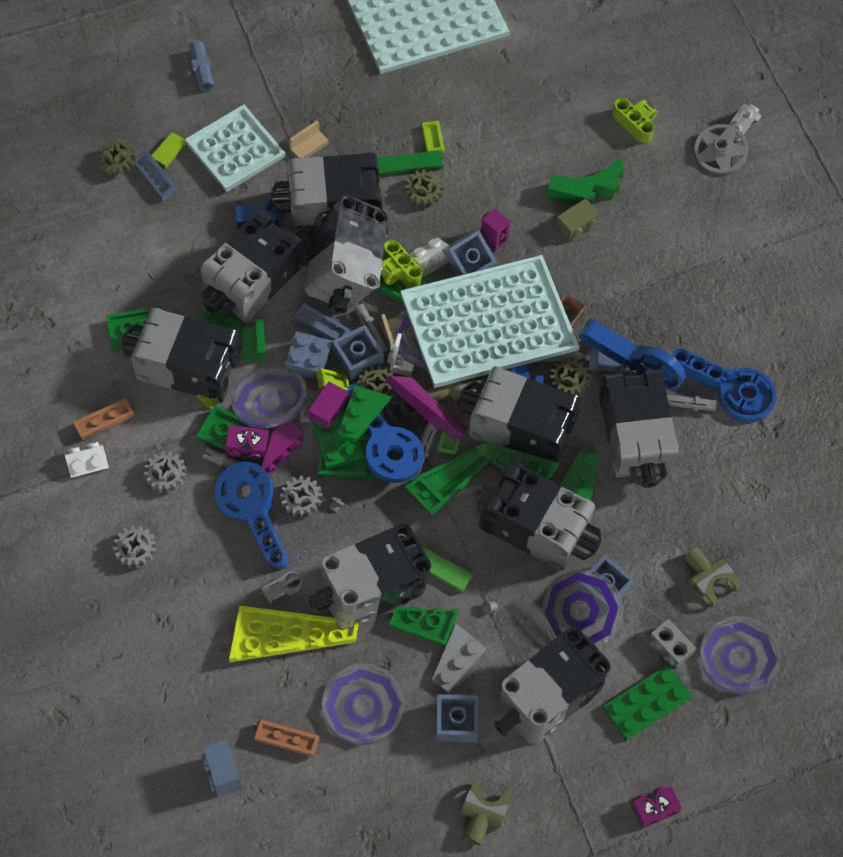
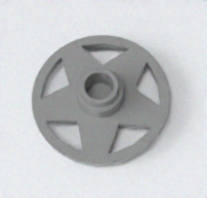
M717 124L706 128L700 133L695 142V156L698 163L707 171L716 174H726L737 170L745 162L748 155V142L745 135L739 129L727 124ZM717 129H726L720 136L710 132ZM735 133L742 139L744 146L733 143ZM702 139L707 148L699 154V144ZM742 157L737 164L730 167L731 158ZM716 161L720 169L710 167L706 162Z

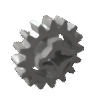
M162 451L161 456L155 453V459L149 458V465L144 466L146 471L144 476L147 478V484H152L153 490L158 487L159 493L163 489H166L167 493H169L170 488L176 491V485L182 486V479H186L185 472H187V469L184 466V460H179L178 454L173 457L171 451L168 455H165L164 451Z
M302 476L299 477V480L292 477V483L286 481V487L281 488L283 493L280 494V500H283L281 502L282 507H286L287 513L293 511V517L297 513L300 514L301 518H303L305 513L311 516V511L317 512V506L322 505L321 499H323V494L320 493L321 486L316 487V480L311 483L310 477H307L306 480H303Z
M131 526L130 531L124 528V534H117L119 540L114 539L116 546L113 547V550L116 553V559H121L122 565L127 562L128 568H131L133 564H135L136 568H139L140 563L146 566V560L152 561L151 554H156L155 547H157V543L154 541V535H149V529L143 531L142 526H139L138 530ZM142 538L148 542V545L142 541ZM122 549H124L125 552H128V556H126L123 553Z

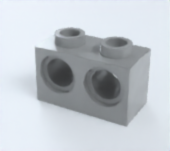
M669 619L654 630L649 637L651 647L655 651H659L663 655L664 661L675 669L688 660L696 650V647ZM665 635L668 641L661 640L659 636ZM673 650L681 651L682 655L674 654Z

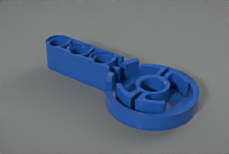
M589 319L579 334V338L584 343L625 368L628 366L629 371L633 372L635 370L637 375H642L644 370L662 369L666 390L678 389L685 380V370L673 356L656 347L635 345L596 320Z
M683 348L676 349L673 352L672 356L676 360H683V362H678L683 366L686 377L715 390L722 409L731 418L740 422L753 423L764 419L772 411L776 401V390L772 381L764 373L751 368L736 369L735 367L732 370H727ZM749 390L754 394V397L751 399L745 398L741 391Z
M353 384V385H351V386L348 388L349 401H350V398H351V395H352L354 386L356 385V386L362 387L361 385H359V384ZM379 414L365 431L369 438L365 451L366 464L373 475L385 482H406L415 477L421 469L424 459L422 443L409 430L387 425ZM371 425H376L378 428H373ZM392 451L400 454L401 459L391 460L387 454Z
M235 463L226 468L216 482V503L220 510L230 518L241 522H248L267 562L276 569H284L289 563V557L268 516L273 497L271 477L262 467L255 463ZM250 486V494L245 498H240L239 492L241 488ZM264 521V526L259 529V524ZM272 538V543L267 546L268 539ZM277 555H281L280 560L278 562H274L275 557Z

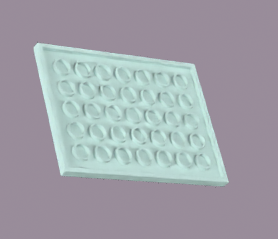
M347 0L380 74L507 37L510 33L494 0Z
M542 255L401 291V298L434 388L490 374L494 366L509 369L579 350V344Z

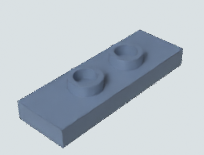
M144 150L137 156V159L133 160L163 200H166L178 189L148 150Z
M306 303L302 305L294 316V320L328 340L333 341L351 332L350 329Z

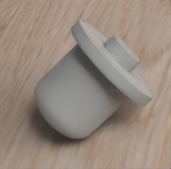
M333 497L329 508L333 512H337L341 505L344 506V503L341 499Z
M484 601L482 604V610L487 615L498 609L496 602Z

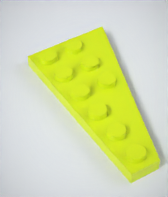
M239 606L229 663L356 643L359 621H355L354 626L350 629H342L337 625L335 618Z

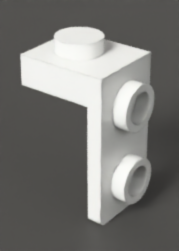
M744 103L729 125L739 129L744 134L754 120L758 122L761 118V115L758 113L759 109L752 104L748 106ZM735 133L734 140L739 142L741 138Z
M398 333L397 339L392 340L390 348L393 353H389L387 363L391 364L389 371L411 377L415 362L398 354L402 334Z

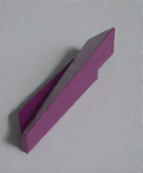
M390 375L385 380L438 431L442 429L455 442L465 434L468 428L452 417L413 378Z

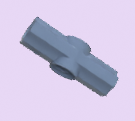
M195 40L189 44L194 75H196L199 90L207 92L214 88L209 56L207 57L204 43Z

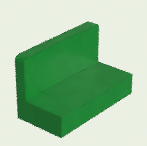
M256 319V327L242 328L243 362L266 361L264 319Z

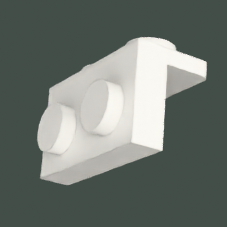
M438 237L409 253L423 270V277L449 263L442 251L449 245Z
M98 442L87 444V448L81 450L79 447L68 449V453H65L71 478L109 468L103 444L99 445Z

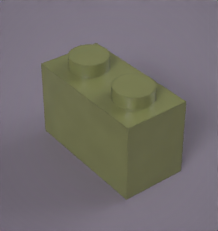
M584 199L557 216L556 227L569 241L573 238H579L584 231L593 229L598 224L599 212L587 199Z

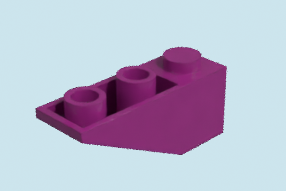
M289 419L273 430L262 464V468L269 475L273 474L277 466L281 462H285L290 457V453L294 449H299L304 442L303 431Z

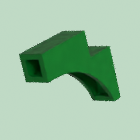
M616 159L605 170L587 177H564L552 174L546 198L571 205H576L584 199L593 203L595 195L613 199L614 194L619 193L621 186L618 180L623 178L625 168H622L623 160Z

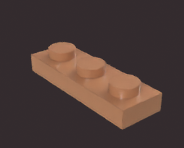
M124 398L73 422L83 441L135 417L127 399Z
M260 719L254 737L255 741L314 757L320 739L318 735Z

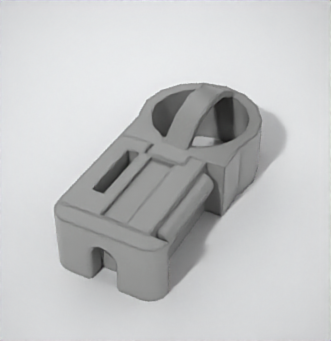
M291 571L263 586L262 593L264 597L266 596L268 604L272 605V601L285 594L289 596L300 591L302 588V577L299 573ZM299 579L300 583L297 587H287L288 584Z

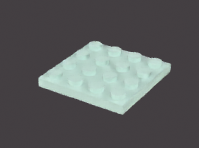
M245 105L240 106L185 139L188 147L226 192L285 157V152Z

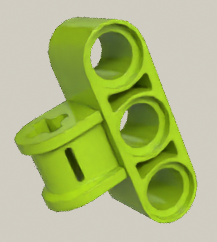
M625 98L616 99L612 112L613 118L639 142L646 144L652 140L655 126L651 121L656 117L658 111L652 109L645 99L635 106Z
M387 241L384 244L381 271L385 283L390 285L400 280L409 289L420 286L423 274L421 267L397 241Z

